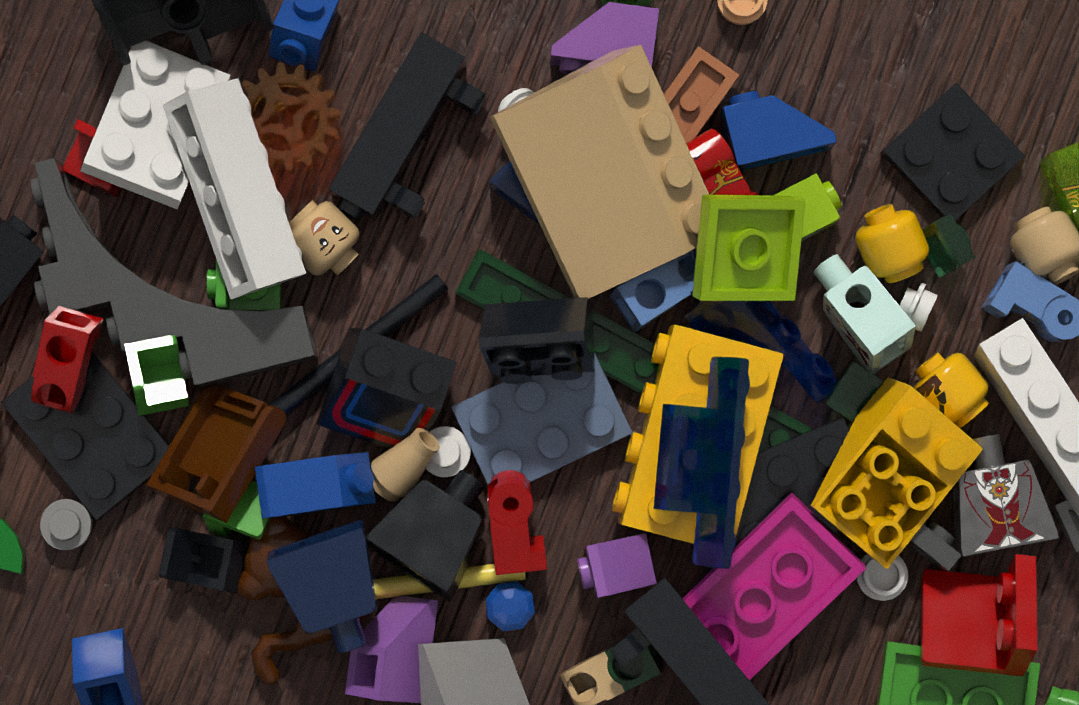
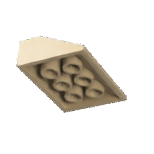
M641 44L611 51L490 116L492 124L574 298L588 297L589 299L697 248L702 195H709Z

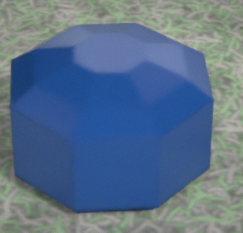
M517 581L497 584L486 598L488 620L502 631L523 629L535 614L532 593Z

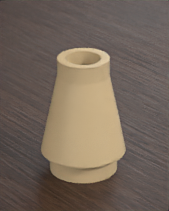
M417 428L410 436L375 458L371 463L374 490L381 497L392 502L405 497L416 486L431 458L439 450L440 446L437 439L429 431Z

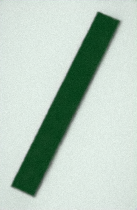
M480 249L477 251L455 291L456 296L484 310L485 304L569 299L564 294ZM592 310L594 353L605 376L641 395L645 383L654 384L659 364L651 362L655 344ZM770 406L758 452L807 432L812 428Z

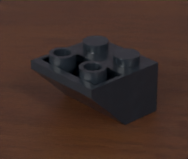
M588 297L485 304L479 335V348L493 378H500L505 383L519 384L530 381L531 376L552 375V378L557 380H574L581 378L583 372H595L593 313Z

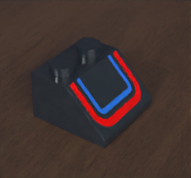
M349 328L316 425L390 449L410 436L417 428L429 431L442 409L457 362L362 328Z

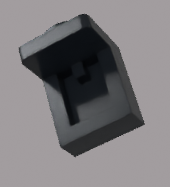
M171 527L167 532L159 576L168 580L237 593L248 543Z

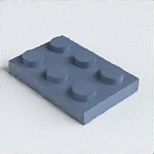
M595 353V372H583L581 378L557 380L552 378V375L531 376V380L525 383L510 384L502 382L451 407L487 484L490 483L492 477L505 470L518 471L524 474L531 482L632 434V430Z

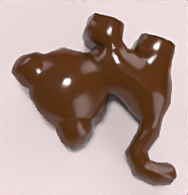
M287 516L271 518L261 539L251 538L244 559L245 570L239 580L237 595L247 600H261L269 595L275 598L285 597L268 568L266 562L268 551L308 538V533L291 525ZM366 615L358 617L359 620H363ZM297 619L295 630L284 633L263 634L251 652L254 672L263 684L274 685L278 682L280 672L274 665L271 656L276 651L295 652L309 645L325 644L332 639L329 628L306 634Z

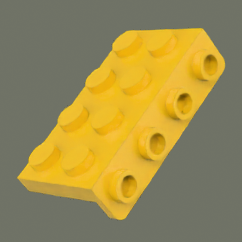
M675 324L669 327L667 334H658L651 362L659 364L654 384L645 383L638 407V412L646 414L641 434L632 432L625 456V462L633 463L628 483L619 482L613 500L612 511L620 513L618 518L619 524L732 554L781 367L783 353Z

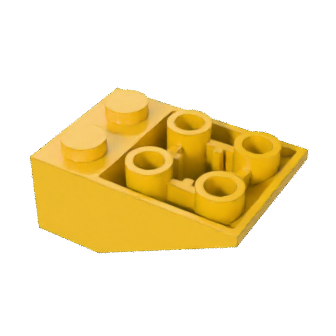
M888 377L856 416L810 506L883 568L888 569L981 453L983 448L911 385Z

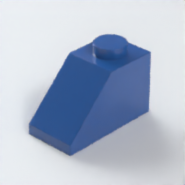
M758 91L735 95L729 98L730 105L724 106L720 113L725 140L734 155L735 163L740 172L829 151L837 143L835 132L774 95L760 98Z
M368 452L332 455L255 467L262 519L325 512L376 503L373 488L374 477L370 467Z
M123 628L72 638L73 686L81 705H143L135 661Z

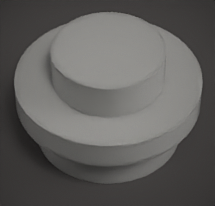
M61 499L53 502L45 509L40 520V530L45 541L52 547L59 550H72L83 545L89 538L92 531V518L87 508L80 502L71 499Z

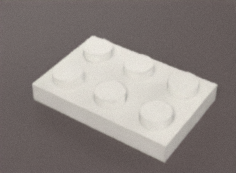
M144 41L131 46L129 51L131 63L123 65L84 159L81 172L178 209L189 179L163 104L187 91L228 81L230 75L205 64L202 65L200 62L151 42Z

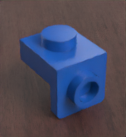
M284 0L273 22L275 28L271 33L269 56L290 66L316 71L320 62L322 45L338 12L339 0Z

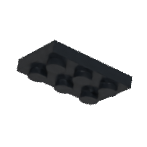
M92 350L85 386L74 413L71 414L32 403L33 376L2 400L1 403L96 520H101L150 479L170 445L146 415L138 416L136 403Z
M843 417L758 452L733 549L791 493L801 500L833 533L839 531L810 505L849 432Z

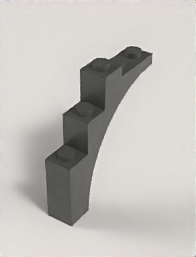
M55 158L35 163L38 177L31 179V188L37 207H45L49 226L44 227L42 232L47 252L50 257L57 256L58 262L38 267L41 280L35 281L34 286L42 311L49 310V314H51L58 306L88 314L112 308L113 314L106 316L109 336L112 344H121L122 351L126 352L125 344L175 335L177 343L184 341L185 345L184 349L179 350L178 355L183 377L185 380L193 378L194 385L200 389L205 388L207 385H217L318 359L307 311L303 306L269 311L221 310L182 300L143 281L124 267L95 235L76 203L66 172L63 170V165Z

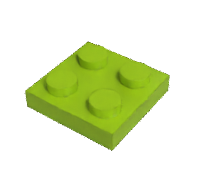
M702 195L692 296L700 301H795L806 200L798 196Z

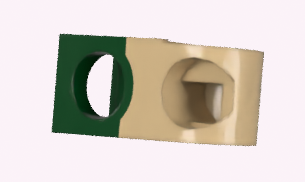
M617 642L561 673L559 676L573 704L595 705L605 699L608 701L660 675L664 668L652 644L623 667L610 652L619 643Z

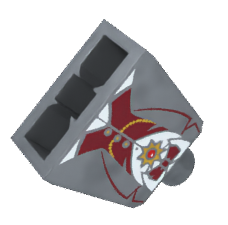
M999 434L973 439L983 448L973 461L975 470L965 472L951 489L952 533L956 539L953 548L963 557L1059 538L1057 528L1030 461L1024 460L1005 464Z

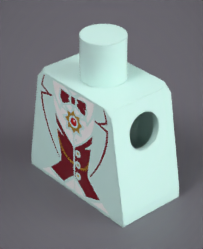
M836 254L822 262L814 270L813 273L827 290L823 297V311L870 376L877 373L912 347L916 328L915 324L867 266H863L852 273L839 255ZM853 302H860L865 306L862 308H854L849 304Z

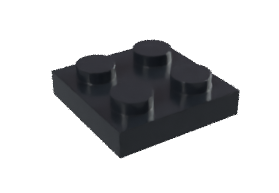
M957 83L947 90L881 152L883 157L948 226L956 221L1025 157L1017 146Z

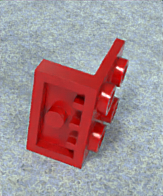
M1015 554L1007 572H1001L999 577L932 569L924 570L921 576V664L928 667L1023 677L1038 651L1036 556Z

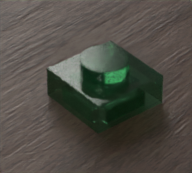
M951 213L922 229L929 245L927 257L939 278L976 258L970 248L971 244L968 234L963 227L956 224Z
M849 361L822 404L853 423L856 416L884 381L854 361Z

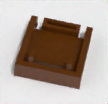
M213 384L207 385L146 485L164 498L227 523L255 476V467L262 464L285 425L286 414L280 408L268 405L256 398L228 388L222 389ZM193 477L200 479L195 487L199 495L186 490Z

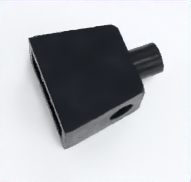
M462 470L457 473L445 492L429 481L422 480L368 534L366 539L370 550L450 603L456 594L485 530L483 517L470 509L484 490V485L475 477Z

